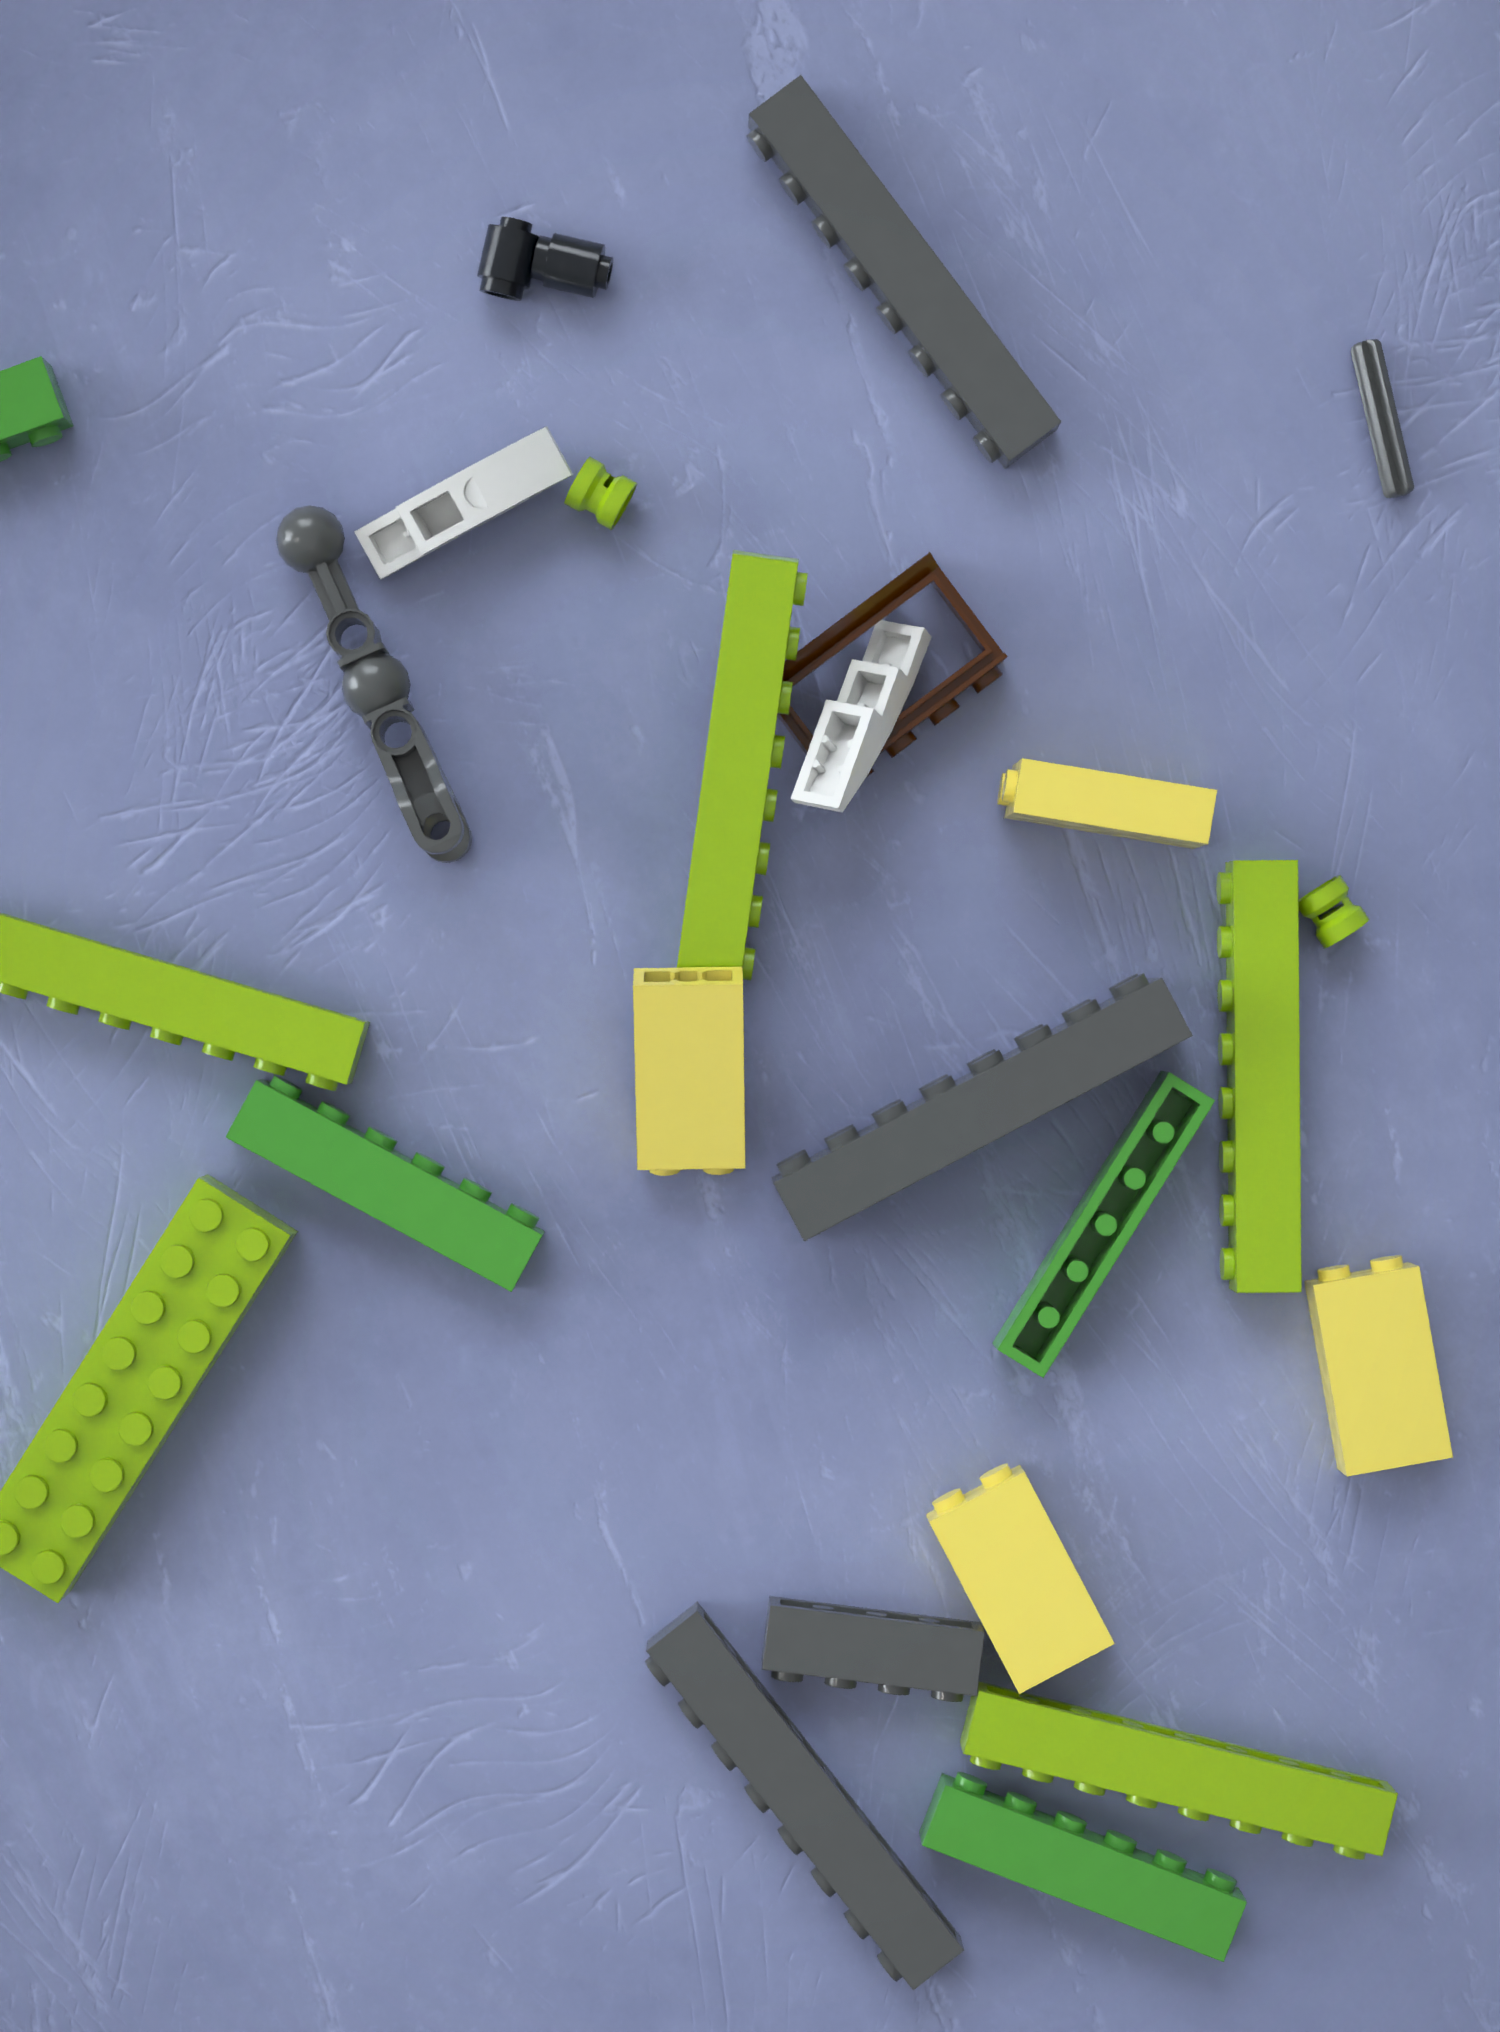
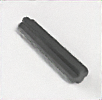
M1378 339L1361 341L1351 348L1353 365L1383 494L1386 498H1396L1413 491L1412 474L1382 344Z

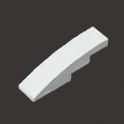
M883 620L875 625L863 660H851L837 701L827 699L825 701L791 796V800L794 803L843 813L869 774L889 738L913 687L932 638L925 628Z

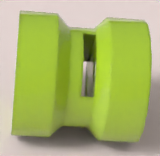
M589 457L573 481L564 503L578 512L587 510L594 513L597 523L612 530L626 510L636 490L637 483L624 475L618 477L611 476V474L606 472L603 463Z
M1341 875L1326 881L1298 900L1300 913L1303 917L1310 918L1315 924V936L1323 948H1328L1339 942L1370 920L1362 907L1353 905L1349 899V887ZM1340 901L1342 902L1341 905H1339V906H1337L1336 908L1332 909L1331 911H1329L1328 913H1326V914L1323 915L1322 917H1319V915L1322 914L1323 912H1325V911H1327L1328 909H1330L1331 907L1335 906V905L1338 904Z

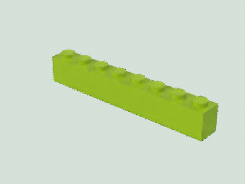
M733 550L677 968L742 967L743 980L751 981L756 949L746 948L745 945L748 927L759 928L763 896L753 895L755 874L766 875L770 843L760 842L762 822L774 821L778 790L768 789L767 786L770 767L781 769L785 736L775 735L778 713L789 714L793 682L782 681L785 659L796 661L800 628L790 626L793 605L804 606L808 573L797 572L799 559L738 550Z
M1233 860L1225 862V872H1218L1216 884L1218 904H1226V926H1219L1217 931L1218 957L1226 958V980L1218 981L1217 1001L1219 1012H1227V1033H1220L1218 1037L1219 1065H1227V1087L1219 1088L1218 1110L1220 1119H1227L1228 1141H1220L1219 1143L1220 1172L1228 1173V1194H1221L1219 1200L1220 1224L1222 1227L1228 1226V1248H1221L1220 1276L1222 1280H1229V1289L1236 1293L1302 1292L1298 860Z
M0 913V993L26 1000L28 991L48 996L47 1007L78 1015L80 1006L100 1012L98 1022L125 1030H130L132 1021L152 1027L150 1033L152 1038L175 1045H181L183 1037L204 1042L201 1052L233 1061L235 1052L256 1058L253 1066L256 1069L285 1076L287 1067L307 1073L305 1083L323 1089L336 1091L338 1083L347 1085L353 1082L370 1025L369 1021Z
M980 1681L978 1682L977 1696H971L960 1739L963 1754L970 1755L969 1761L983 1768L1000 1770L1003 1763L1023 1768L1021 1774L1032 1780L1052 1783L1054 1776L1074 1781V1788L1088 1794L1104 1796L1106 1789L1125 1793V1799L1128 1802L1141 1807L1154 1809L1157 1808L1158 1802L1178 1806L1177 1812L1194 1820L1209 1821L1210 1815L1230 1819L1229 1825L1240 1831L1260 1834L1263 1827L1282 1832L1281 1838L1290 1843L1312 1847L1314 1840L1334 1845L1333 1851L1340 1855L1364 1860L1366 1853L1383 1857L1398 1793L1387 1781L1025 1692L1019 1694L1017 1690Z

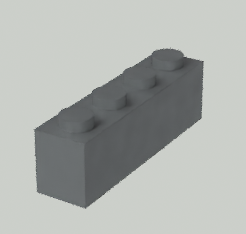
M769 1596L761 1658L762 1670L772 1671V1678L787 1682H802L803 1676L809 1675L825 1677L824 1683L836 1688L853 1689L856 1688L858 1681L878 1684V1691L887 1694L909 1695L910 1688L931 1690V1697L938 1700L961 1702L963 1701V1695L977 1696L985 1631L981 1622Z

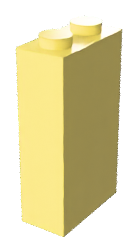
M1022 758L1012 766V770L1007 769L1006 773H1002L997 804L1006 806L1004 816L1006 819L1195 849L1209 844L1217 790Z
M634 968L633 1012L637 1170H649L654 1175L670 1176L686 1169H702L705 1173L711 1175H724L733 1172L734 1169H746L743 968Z
M1402 1255L1370 1260L1371 1269L1350 1272L1349 1265L1321 1268L1317 1270V1279L1304 1281L1337 1469L1347 1477L1453 1458L1420 1267L1410 1262L1403 1263Z
M1005 1463L984 1473L979 1478L982 1485L963 1494L961 1489L958 1488L932 1502L934 1510L927 1513L926 1516L1018 1693L1021 1694L1115 1643L1021 1465L1010 1469L1008 1463Z

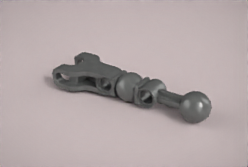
M308 505L295 508L283 518L278 527L276 537L278 552L288 566L298 572L308 573L329 620L326 631L328 643L341 658L337 663L344 672L342 681L344 700L354 713L362 717L366 726L371 730L372 742L415 842L431 858L438 862L451 863L458 861L465 856L471 847V830L424 729L412 713H410L414 711V708L408 700L411 686L408 672L398 659L389 654L387 648L382 643L380 631L369 616L360 611L338 563V558L343 552L345 541L342 525L333 513L323 507ZM353 625L366 627L367 639L362 646L353 650L342 647L341 637L345 629ZM397 722L409 724L412 733L408 743L399 748L388 747L384 739L388 727ZM439 822H450L448 834L442 839L433 840L431 835L433 827Z

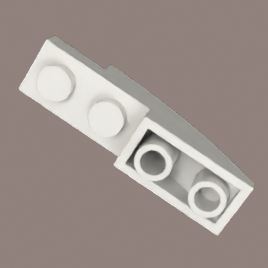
M544 427L396 506L394 510L354 532L379 578L384 579L472 529L482 526L572 476L573 473L548 427Z

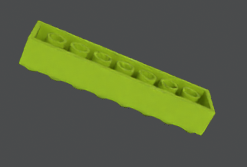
M209 1174L198 1177L1 1489L0 1568L56 1603H59L71 1592L298 1233L296 1229Z

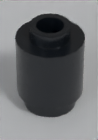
M501 217L499 225H488L477 276L482 278L479 291L504 299L522 300L524 289H530L532 262L539 239L538 235L531 233L533 224L511 217Z
M554 233L552 238L540 235L534 252L531 277L542 280L544 287L594 298L598 288L605 290L608 288L613 268V257L605 256V244Z

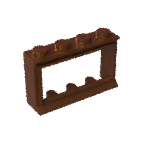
M931 552L797 651L796 661L787 659L784 664L782 681L793 682V687L931 583L981 649L982 653L899 715L889 738L880 752L881 754L886 750L891 758L917 740L912 730L929 718L933 725L936 726L956 711L960 705L955 698L970 686L978 694L1001 677L1003 673L998 668V665L1008 657L1005 652L1003 653L940 569ZM790 705L788 715L778 713L777 717L807 755L813 735ZM871 768L867 777L874 772L873 768Z

